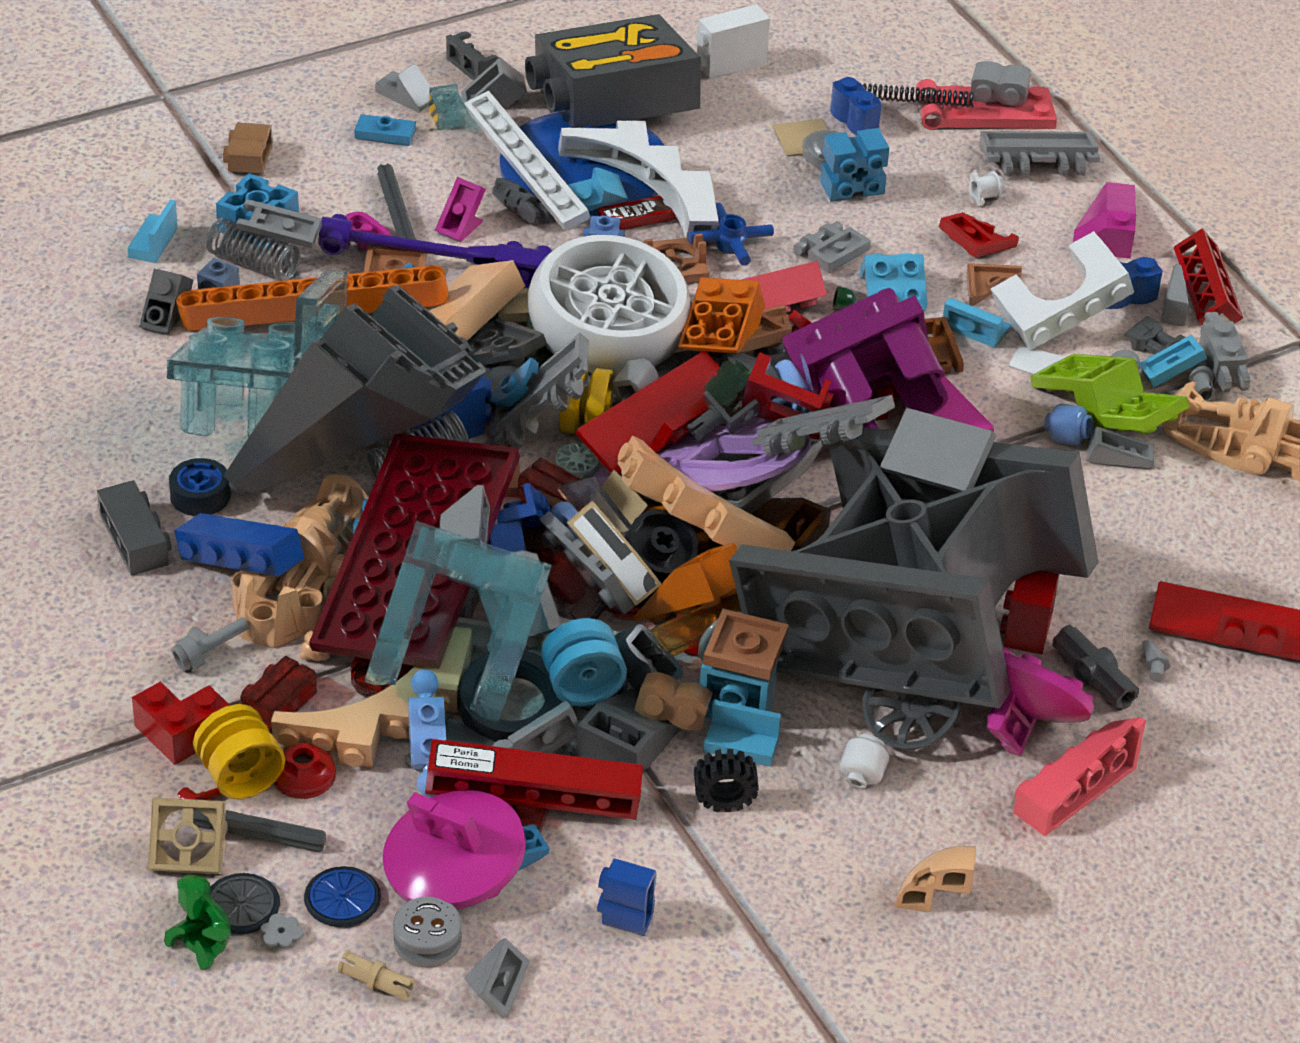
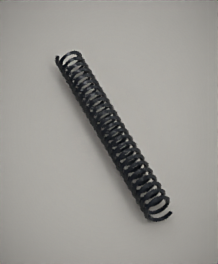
M864 83V84H863V87H864V89H865V91H866L867 85H866V83ZM871 83L868 85L869 92L872 91ZM874 84L873 94L876 96L877 84ZM880 84L878 88V98H880L881 100L886 99V101H889L891 99V101H894L896 99L897 102L901 100L902 102L907 101L908 103H910L912 101L913 103L918 102L919 104L921 102H923L924 104H926L927 102L929 104L939 103L940 105L944 103L946 106L948 104H950V106H953L955 104L956 107L959 105L961 107H964L966 105L967 108L971 105V107L974 108L972 103L974 94L972 91L970 92L969 104H967V91L964 93L963 104V92H959V102L957 104L956 90L953 93V103H951L952 91L951 89L948 91V101L946 103V89L943 90L942 102H940L941 90L938 89L937 101L935 102L936 90L934 88L932 90V100L930 102V88H928L926 92V101H924V87L921 89L920 101L919 87L916 88L915 100L913 99L914 87H912L910 90V100H908V86L905 88L904 100L903 86L900 87L899 99L897 98V85L894 89V98H892V85L889 87L888 98V86H884L883 98L881 96L883 89L882 84Z

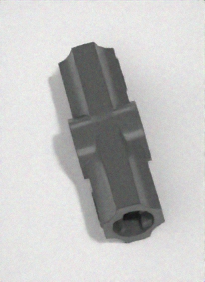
M1070 624L1061 628L1060 632L1053 638L1052 646L1073 666L1076 679L1081 681L1084 687L1093 685L1115 708L1120 710L1128 708L1138 697L1139 688L1118 669L1117 660L1112 651L1107 647L1098 649L1076 627Z

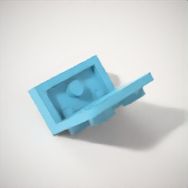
M871 254L864 256L860 265V279L865 278L867 297L886 288H891L900 302L915 295L923 311L926 310L927 293L923 254Z

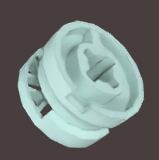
M570 443L558 449L555 455V480L561 487L571 491L590 489L586 488L584 482L591 479L599 471V459L585 444Z

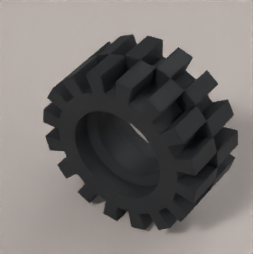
M721 749L715 750V756L707 753L704 755V760L699 759L697 767H694L697 800L699 803L703 802V806L707 809L713 805V811L720 812L721 808H725V812H731V807H736L737 811L743 809V803L749 806L752 804V798L756 799L758 796L759 785L756 763L753 762V758L750 755L745 757L744 752L740 750L736 755L733 753V749H727V754H722ZM724 779H732V780H733V781H730V782H718V781L724 780Z

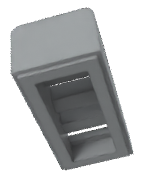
M1175 264L1161 320L1164 323L1184 326L1189 301L1182 266Z
M1095 426L1087 442L1086 461L1096 464L1152 469L1154 465V445Z

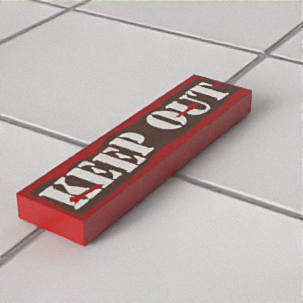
M661 196L598 208V216L620 218V230L678 219L671 207Z

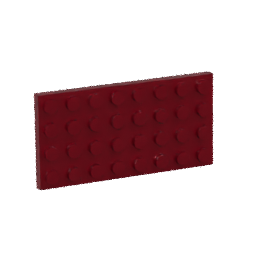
M406 434L394 435L309 641L311 650L439 669L471 587L473 575L477 571L481 559L446 562L442 550L436 548L435 529L440 528L441 514L475 486L483 485L490 504L488 542L520 458L518 448Z

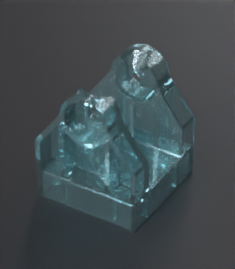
M416 521L364 682L373 685L396 684L414 627L419 625L434 576L445 578L503 597L487 645V655L470 707L472 711L479 714L485 721L498 724L522 658L552 565Z

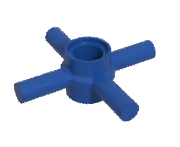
M716 203L719 221L717 229L689 232L688 241L690 244L693 243L694 235L702 233L703 241H716V247L720 251L729 254L735 253L739 263L742 266H746L751 262V258L743 245L746 238L773 236V225L746 227V221L742 217L727 214L722 204Z

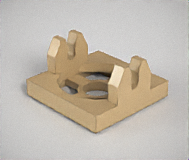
M152 798L148 870L222 874L223 854L227 847L225 834L228 831V824L225 821L226 801ZM182 809V822L176 825L174 829H164L167 817L175 811ZM194 810L200 811L208 817L214 832L200 831L199 827L193 823ZM185 825L191 826L197 833L195 843L188 847L182 846L176 837L179 828ZM164 840L173 841L174 845L180 849L179 861H175L166 854L163 849ZM200 842L214 843L205 857L197 862H191L192 849L197 847Z

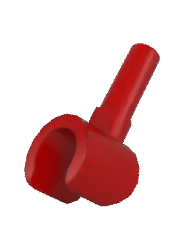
M188 787L182 788L177 794L181 799L210 800L223 795L218 788L197 794Z

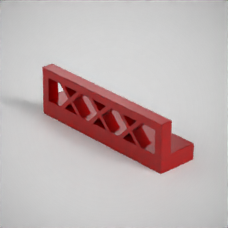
M1202 228L1175 245L1174 250L1179 265L1182 266L1184 280L1198 321L1203 325L1206 312H1217L1218 315L1223 313L1234 324L1242 320L1243 316L1216 242ZM1197 245L1191 256L1184 254L1185 251ZM1196 264H1202L1199 272L1192 274ZM1202 282H1209L1204 292H1198ZM1209 300L1216 301V305L1204 312Z

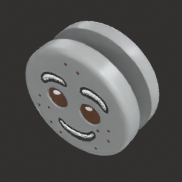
M430 896L415 898L402 905L396 912L393 921L394 947L399 956L408 963L421 967L438 966L451 960L458 953L462 942V921L458 910L452 904Z

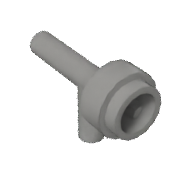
M242 617L209 636L198 627H192L187 636L175 642L176 646L171 648L172 655L182 671H194L205 664L202 654L248 630V623Z

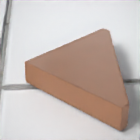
M968 263L967 286L969 305L974 306L992 295L991 288L1017 274L1020 278L1022 266Z

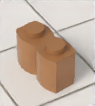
M237 122L235 129L229 132V146H224L223 162L228 163V171L264 173L273 144L272 125Z
M658 672L647 673L640 688L634 710L640 715L653 720H669L673 725L681 729L690 731L701 730L713 693L708 688L697 683H679L667 674Z

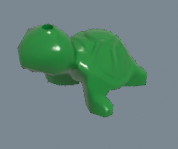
M187 875L177 880L178 903L187 912L186 918L165 932L164 943L167 947H170L178 939L182 940L186 947L196 954L200 969L205 970L209 969L213 965L214 959L225 950L231 936V925L229 924L227 914L209 896L211 892L210 882L202 876Z

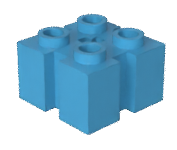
M879 128L858 130L856 137H848L846 132L824 135L823 156L827 162L821 164L820 182L830 202L852 199V195L855 192H861L863 197L885 194L887 175L883 167L888 166L890 147Z
M248 173L236 184V193L229 191L216 203L217 219L223 217L233 221V223H237L238 219L250 221L253 212L244 209L243 205L246 200H253L299 212L298 191L279 184L273 188L269 186V180ZM222 221L217 226V231H219L220 227L225 223V221ZM226 225L223 227L221 233L223 234L226 230ZM238 229L234 233V238L238 233ZM243 231L240 234V238H242L244 235ZM255 235L251 238V245L255 239ZM260 238L257 240L256 247L260 243ZM265 239V241L262 243L261 249L264 248V246H265V244H266V239ZM271 242L269 243L267 250L271 247Z

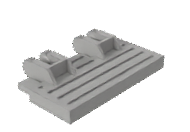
M980 131V144L987 161L1000 162L1001 158V169L1004 175H1011L1013 168H1019L1021 175H1029V157L1032 162H1056L1060 175H1068L1069 168H1075L1078 176H1085V158L1088 162H1100L1099 147L1091 132Z
M581 333L577 334L543 363L538 369L537 376L533 374L527 382L526 386L530 389L519 401L509 407L505 404L502 407H497L496 405L492 407L489 433L494 436V445H502L507 440L509 445L519 450L524 445L525 435L533 438L538 433L539 419L536 415L551 402L556 409L564 412L569 407V397L578 400L583 396L584 382L581 377L587 373L589 340Z
M892 395L780 418L758 429V437L752 439L753 446L763 444L764 453H766V456L771 457L782 452L791 453L805 446V435L820 432V438L825 445L834 444L840 440L849 441L862 435L863 423L869 422L895 408Z

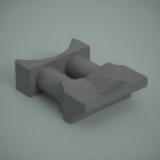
M1146 316L1125 332V337L1131 342L1134 351L1144 353L1147 350L1154 355L1186 338L1181 334L1176 338L1163 332V327L1160 323L1149 316Z

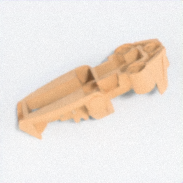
M1194 381L1187 383L1174 394L1187 396L1190 408L1178 414L1179 417L1176 420L1163 422L1164 434L1192 451L1229 467L1250 474L1261 475L1267 472L1269 466L1272 465L1291 471L1292 479L1300 481V421L1293 419L1294 405L1270 397L1266 401L1262 400L1261 403L1254 398L1247 401L1244 397H1238L1236 403L1204 401L1203 397L1195 391L1196 382ZM1189 415H1197L1229 425V427L1184 422Z
M340 474L327 475L322 481L316 499L302 508L283 526L298 529L305 559L279 577L244 570L238 571L233 575L231 580L233 606L236 610V619L238 620L243 617L249 626L248 630L240 634L242 639L276 648L302 637L310 630L314 631L323 610L321 590L325 580L328 577L337 576L353 537L355 519H360L363 501L369 498L360 484L353 478ZM336 512L351 516L340 529L336 528V519L334 517ZM275 590L281 591L277 601L265 598V593L272 595Z

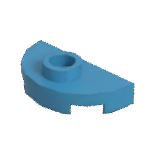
M531 357L513 374L506 375L501 380L499 386L491 392L489 400L497 407H502L503 404L507 407L515 404L530 389L526 384L533 374L537 376L539 363Z

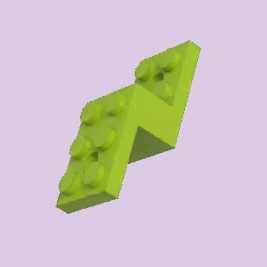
M1073 353L1030 376L1032 387L1044 388L1048 392L1066 390L1068 394L1074 393L1077 406L1085 407L1088 415L1092 416L1093 427L1117 429L1118 432L1131 430L1138 431L1139 434H1148L1154 432L1159 424L1176 420L1179 417L1178 414L1190 408L1187 396L1144 393L1135 358Z

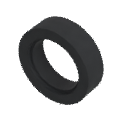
M498 649L478 657L468 666L460 684L459 709L463 724L494 742L508 739L507 737L563 703V701L558 699L553 690L542 656L524 649ZM514 677L534 684L541 691L545 702L542 708L533 716L523 720L508 721L498 719L486 712L478 700L479 693L487 684L496 679Z

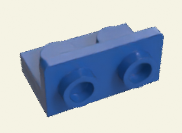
M530 483L523 484L527 503L523 504L522 501H512L504 504V509H501L498 513L497 523L520 520L522 531L543 526L539 519L550 511L547 496H542L541 491L537 490Z

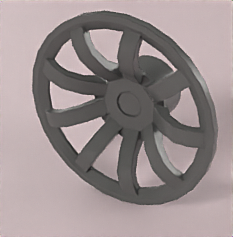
M866 687L862 708L868 728L885 745L901 750H917L934 744L952 729L960 715L963 702L954 701L952 710L942 705H936L938 698L895 692L899 696L897 699L873 697L876 688ZM872 707H889L896 710V712L884 716L875 723ZM938 715L949 718L943 727L934 734L931 725L936 721ZM903 721L897 740L888 737L882 732L888 725ZM911 727L923 730L926 736L925 739L907 742Z

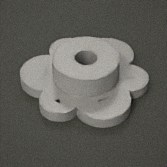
M274 914L270 917L269 922L261 926V932L264 934L263 942L269 947L279 945L282 948H288L292 942L299 941L303 937V929L298 926V919L295 917L287 918L283 914Z

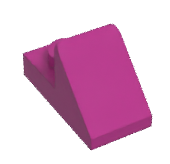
M457 177L434 231L460 242L463 241L483 221L476 217L475 214L486 189Z

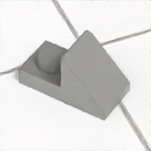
M411 64L400 73L392 71L375 83L376 93L418 113L429 106V93L433 102L436 101L434 91L415 64Z

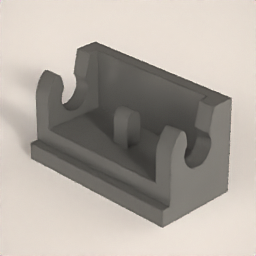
M467 31L453 36L451 34L447 35L446 59L473 81L500 58L497 55L484 57L478 50L474 49L472 43H465L463 40L469 39L472 36Z

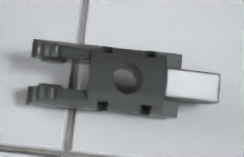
M496 178L492 194L521 219L531 224H537L539 221L543 224L549 223L554 219L541 201L525 188L506 178Z

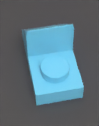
M598 167L593 168L592 179L568 185L588 211L628 201L619 175Z

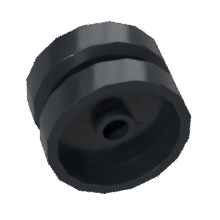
M655 509L642 513L633 521L624 536L661 583L665 581L674 569L698 555V538L693 527L688 522L671 515L667 510Z

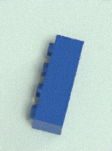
M199 513L174 530L181 560L279 577L305 559L298 529Z

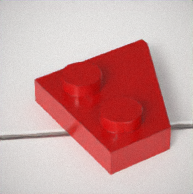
M963 212L942 217L939 228L950 239L956 241L975 258L1015 248L1019 241L1017 235L1011 233L1007 237L994 233L996 226L979 221L975 217Z

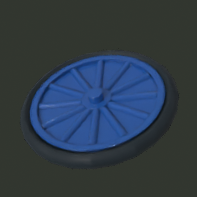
M348 866L333 867L318 873L310 880L304 893L305 906L313 918L323 924L334 927H349L364 922L376 912L381 900V890L377 881L367 872Z

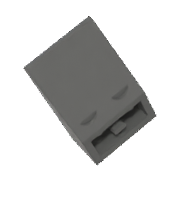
M631 688L596 704L577 725L576 754L584 758L643 765V774L681 728L673 725L669 720H653L636 712L634 709L639 692Z

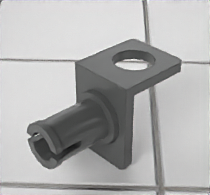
M706 391L703 395L708 410L691 424H688L687 428L692 436L696 435L695 439L698 442L719 425L725 426L731 434H734L760 413L759 402L754 399L734 416L730 417L713 396Z

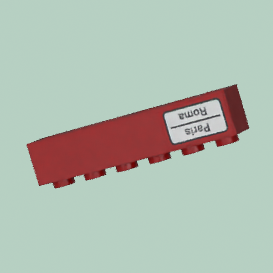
M432 739L425 794L439 795L452 791L473 790L492 794L512 805L636 820L641 798L643 765Z

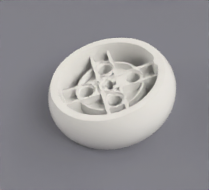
M614 235L584 236L560 245L550 252L538 266L528 290V311L534 330L544 334L547 349L555 354L577 334L581 333L589 340L587 371L592 373L596 368L613 370L614 376L620 373L629 360L647 358L654 367L667 360L678 349V344L692 305L687 283L679 269L668 257L645 243Z

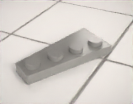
M550 511L539 519L546 529L542 534L554 549L560 546L564 550L561 555L573 569L577 565L582 569L579 574L591 588L597 585L601 589L598 594L609 608L616 605L625 615L634 607L615 574L609 568L606 569L600 559L591 554L578 538L575 539L569 529Z

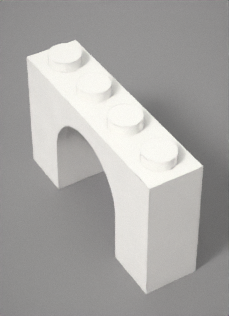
M1094 231L1068 245L1074 266L1085 278L1082 286L1072 295L1058 300L1040 299L1028 290L1017 274L991 288L997 309L1007 322L1011 324V327L1029 350L1046 343L1050 339L1134 293L1129 273Z

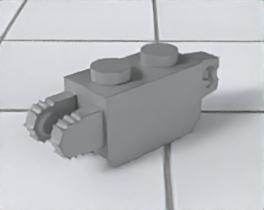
M1206 312L1204 316L1205 321L1200 330L1199 344L1207 356V366L1212 370L1214 376L1212 384L1219 385L1223 392H1229L1232 384H1238L1242 391L1249 390L1251 380L1247 370L1248 357L1233 321H1222L1217 312Z

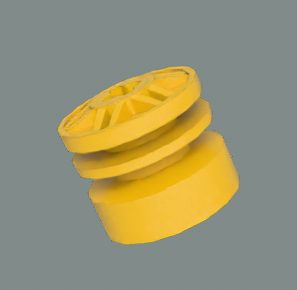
M236 704L226 706L212 713L201 723L194 735L193 746L197 756L202 760L204 767L209 770L210 776L220 793L227 798L240 800L253 797L265 791L277 781V778L284 769L286 759L282 748L274 736L269 733L268 727L262 721L260 714L251 706Z

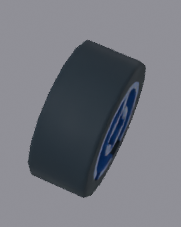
M207 458L189 459L174 467L169 475L170 501L175 509L186 515L196 516L199 513L211 515L226 507L231 499L229 481L223 477L227 471L226 467L216 460Z

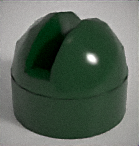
M837 286L833 298V310L839 311L855 303L856 297L852 290Z

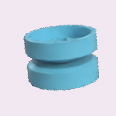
M583 618L569 621L552 631L542 645L541 656L549 673L553 690L558 699L563 702L567 701L570 705L587 706L604 701L615 694L626 680L627 668L619 651L615 636L610 626L601 620Z

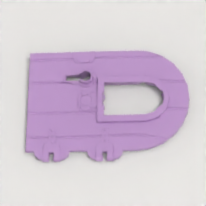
M753 418L734 434H731L725 426L719 425L700 442L695 439L696 435L692 436L689 433L678 444L673 443L657 454L674 468L709 491H721L758 483L788 470L805 457L806 453L809 452L811 442L809 435H805V446L791 453L782 452L776 456L768 457L764 453L763 444L753 446L752 439L758 437V429L770 423H766L763 418ZM721 453L763 454L749 460L733 462L712 460ZM603 467L591 479L584 482L586 488H601L611 473L606 467Z

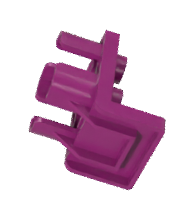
M886 288L787 334L782 339L784 350L789 360L792 361L808 385L810 392L819 395L825 379L832 381L828 391L834 394L830 408L869 400L872 398V392L875 389L893 383L905 408L933 415L948 401L947 392L940 380L945 377V373L928 343L924 311L915 295L900 302L894 290ZM874 419L863 423V427L878 428Z

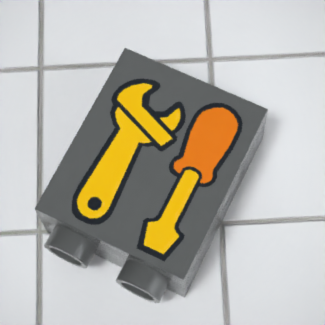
M660 14L535 34V56H529L525 59V74L529 87L532 90L540 89L544 94L548 110L551 113L559 112L572 128L597 127L614 124L617 121H632L700 109L701 57Z

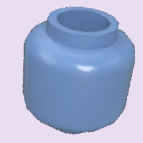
M1058 404L1054 407L1052 413H1047L1044 428L1045 431H1049L1050 438L1054 443L1079 446L1085 439L1090 438L1093 418L1091 415H1088L1086 408L1083 406Z

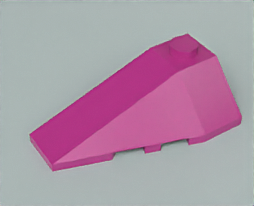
M1106 182L1074 229L1073 242L1094 231L1115 257L1130 259L1136 225L1135 185Z

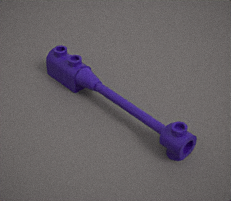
M335 214L332 217L323 216L318 238V245L328 255H339L343 250H349L351 242L466 259L467 262L476 265L513 260L525 284L524 288H529L536 269L544 258L552 252L545 245L531 249L524 248L517 241H510L506 245L468 246L466 248L353 230V221L348 220L342 214Z

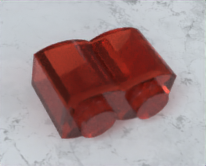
M550 548L541 549L536 553L553 600H558L562 604L570 603L572 605L579 602L586 595L585 590L589 588V583L566 553H554Z

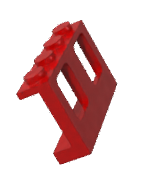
M759 353L748 378L741 409L756 399L760 405V413L754 418H763L773 422L780 418L804 413L771 401V396H777L807 408L811 412L830 408L834 395L828 392L831 380L825 379L819 395L768 375L772 357ZM820 432L809 434V438L819 440Z

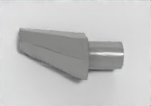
M1142 641L1148 670H1150V679L1159 682L1163 679L1164 671L1171 668L1169 660L1153 641Z

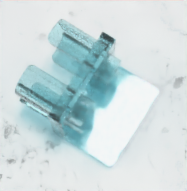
M326 269L297 297L295 324H273L268 327V334L244 332L245 322L239 318L214 317L206 321V328L203 327L198 333L191 334L188 342L167 359V379L181 381L180 429L192 435H211L215 430L216 405L239 406L244 400L245 387L249 388L247 428L249 438L310 344L321 338L347 305V271Z

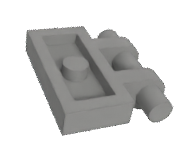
M836 221L833 224L827 223L821 226L815 234L803 236L800 242L794 245V251L798 255L807 252L810 261H818L819 267L829 273L870 250L871 240L851 227L843 230L842 224Z

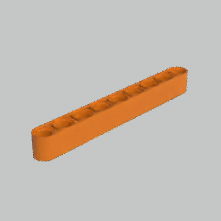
M431 265L189 290L181 293L177 297L176 302L183 328L189 331L335 317L339 316L345 307L354 303L366 313H374L384 301L382 296L390 287L397 284L424 307L444 304L449 299V292L444 269L440 266Z

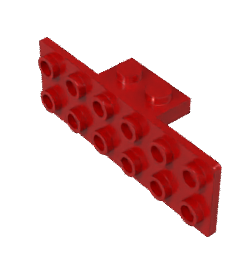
M703 351L579 427L576 435L610 473L615 470L622 476V469L617 464L619 461L618 454L621 447L630 441L632 435L643 440L657 454L671 444L681 442L690 433L687 425L691 424L708 410L703 393L708 391L724 410L742 400L744 393L709 354Z
M1163 581L1158 582L1149 629L1300 661L1299 609Z

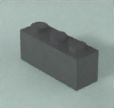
M134 480L97 490L99 515L130 575L169 565L168 551L172 550L171 541L168 533L161 531V524L156 511H150V503L146 492H140Z

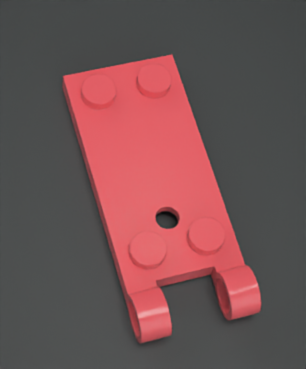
M924 79L918 82L915 87V92L917 87L920 88L919 101L921 100V89L924 87L925 90L928 88L933 90L935 88V102L937 101L938 89L941 90L940 102L943 100L942 94L944 89L947 91L946 103L950 89L952 91L951 103H953V93L955 90L957 91V104L960 91L963 92L962 104L964 103V93L966 91L968 92L967 104L970 102L971 87L937 86L933 80ZM1040 86L1029 87L1025 105L1008 106L998 101L983 103L976 100L972 101L974 108L971 105L967 108L966 105L964 107L960 105L956 107L955 104L953 106H950V104L946 106L943 103L940 107L934 103H920L925 105L920 112L922 124L930 130L938 128L1055 129L1057 123L1049 88ZM930 93V102L932 100V93ZM930 114H938L934 119L926 118Z

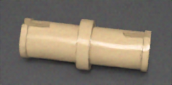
M349 950L343 954L342 958L355 966L340 961L338 965L339 973L366 983V988L370 990L380 989L400 998L402 1001H406L411 995L406 989L398 985L412 991L415 979L408 978L386 968V963L377 961L374 963Z

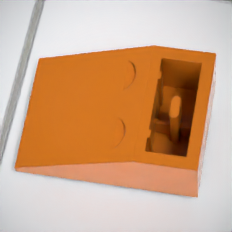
M701 277L678 344V349L738 354L758 329L763 315L765 302L759 281Z
M735 542L709 549L674 569L634 616L635 622L649 618L650 623L657 622L668 617V613L675 611L676 616H680L695 609L694 606L700 604L703 609L710 608L721 603L720 598L736 594L737 590L729 559L737 551Z

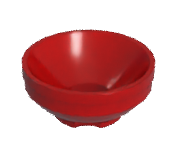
M308 743L296 744L283 751L286 759L284 769L277 778V781L273 783L282 794L296 799H309L322 795L331 788L336 779V768L333 758L327 751ZM300 754H307L313 757V760L306 764L297 763L293 759Z

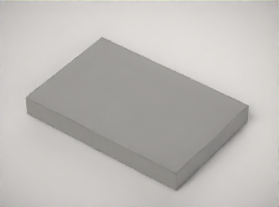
M906 408L880 468L884 472L960 493L974 488L996 435L991 430Z

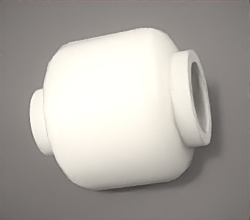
M861 734L859 737L848 741L839 768L841 773L847 777L846 781L850 785L857 788H866L867 785L880 783L890 757L881 739L869 734Z

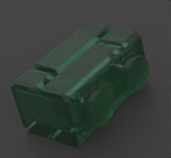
M738 360L734 363L725 361L716 371L717 376L713 375L704 386L705 392L708 391L728 414L738 405V399H743L751 373Z

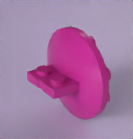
M1003 648L1011 693L1000 708L993 707L990 710L987 728L1001 741L1000 743L1008 753L1021 757L1036 720L1054 723H1082L1090 719L1094 710L1092 702L1094 697L1082 690L1083 683L1070 676L1062 677L1041 666L1042 661L1033 655L1023 653L1020 658L1011 655L1009 650Z
M466 790L442 793L428 798L414 792L406 802L409 811L391 829L383 849L385 874L392 889L400 898L408 902L415 898L430 896L448 902L457 910L499 895L501 890L515 876L522 864L526 849V838L521 820L515 810L507 802L492 794Z

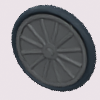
M231 874L217 880L210 886L211 892L209 896L227 914L229 924L231 925V933L248 934L261 929L262 924L269 922L270 917L279 911L280 896L276 887L264 877L256 874Z

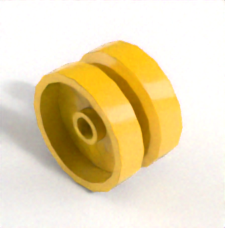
M596 368L592 372L589 386L588 371L581 377L584 382L583 396L578 400L569 397V407L564 412L559 411L560 432L576 434L578 428L582 426L584 416L586 424L612 408L613 370Z

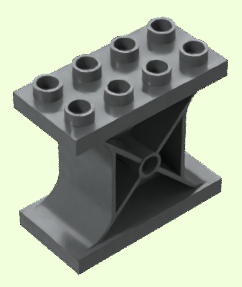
M863 427L862 435L849 441L840 440L830 444L829 448L843 510L825 533L812 544L795 551L742 544L729 559L742 613L789 624L788 635L778 658L777 672L1000 708L1011 693L995 606L1013 582L1027 574L1043 571L1089 578L1099 563L1080 452L993 442L974 488L958 493L884 472L880 465L896 432L894 430Z

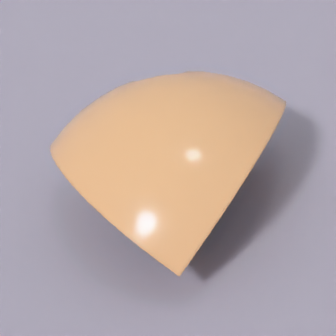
M976 846L948 847L934 852L920 861L903 881L897 894L895 907L930 912L934 889L970 894Z

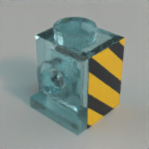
M457 84L429 88V111L437 129L465 126V106L458 93Z

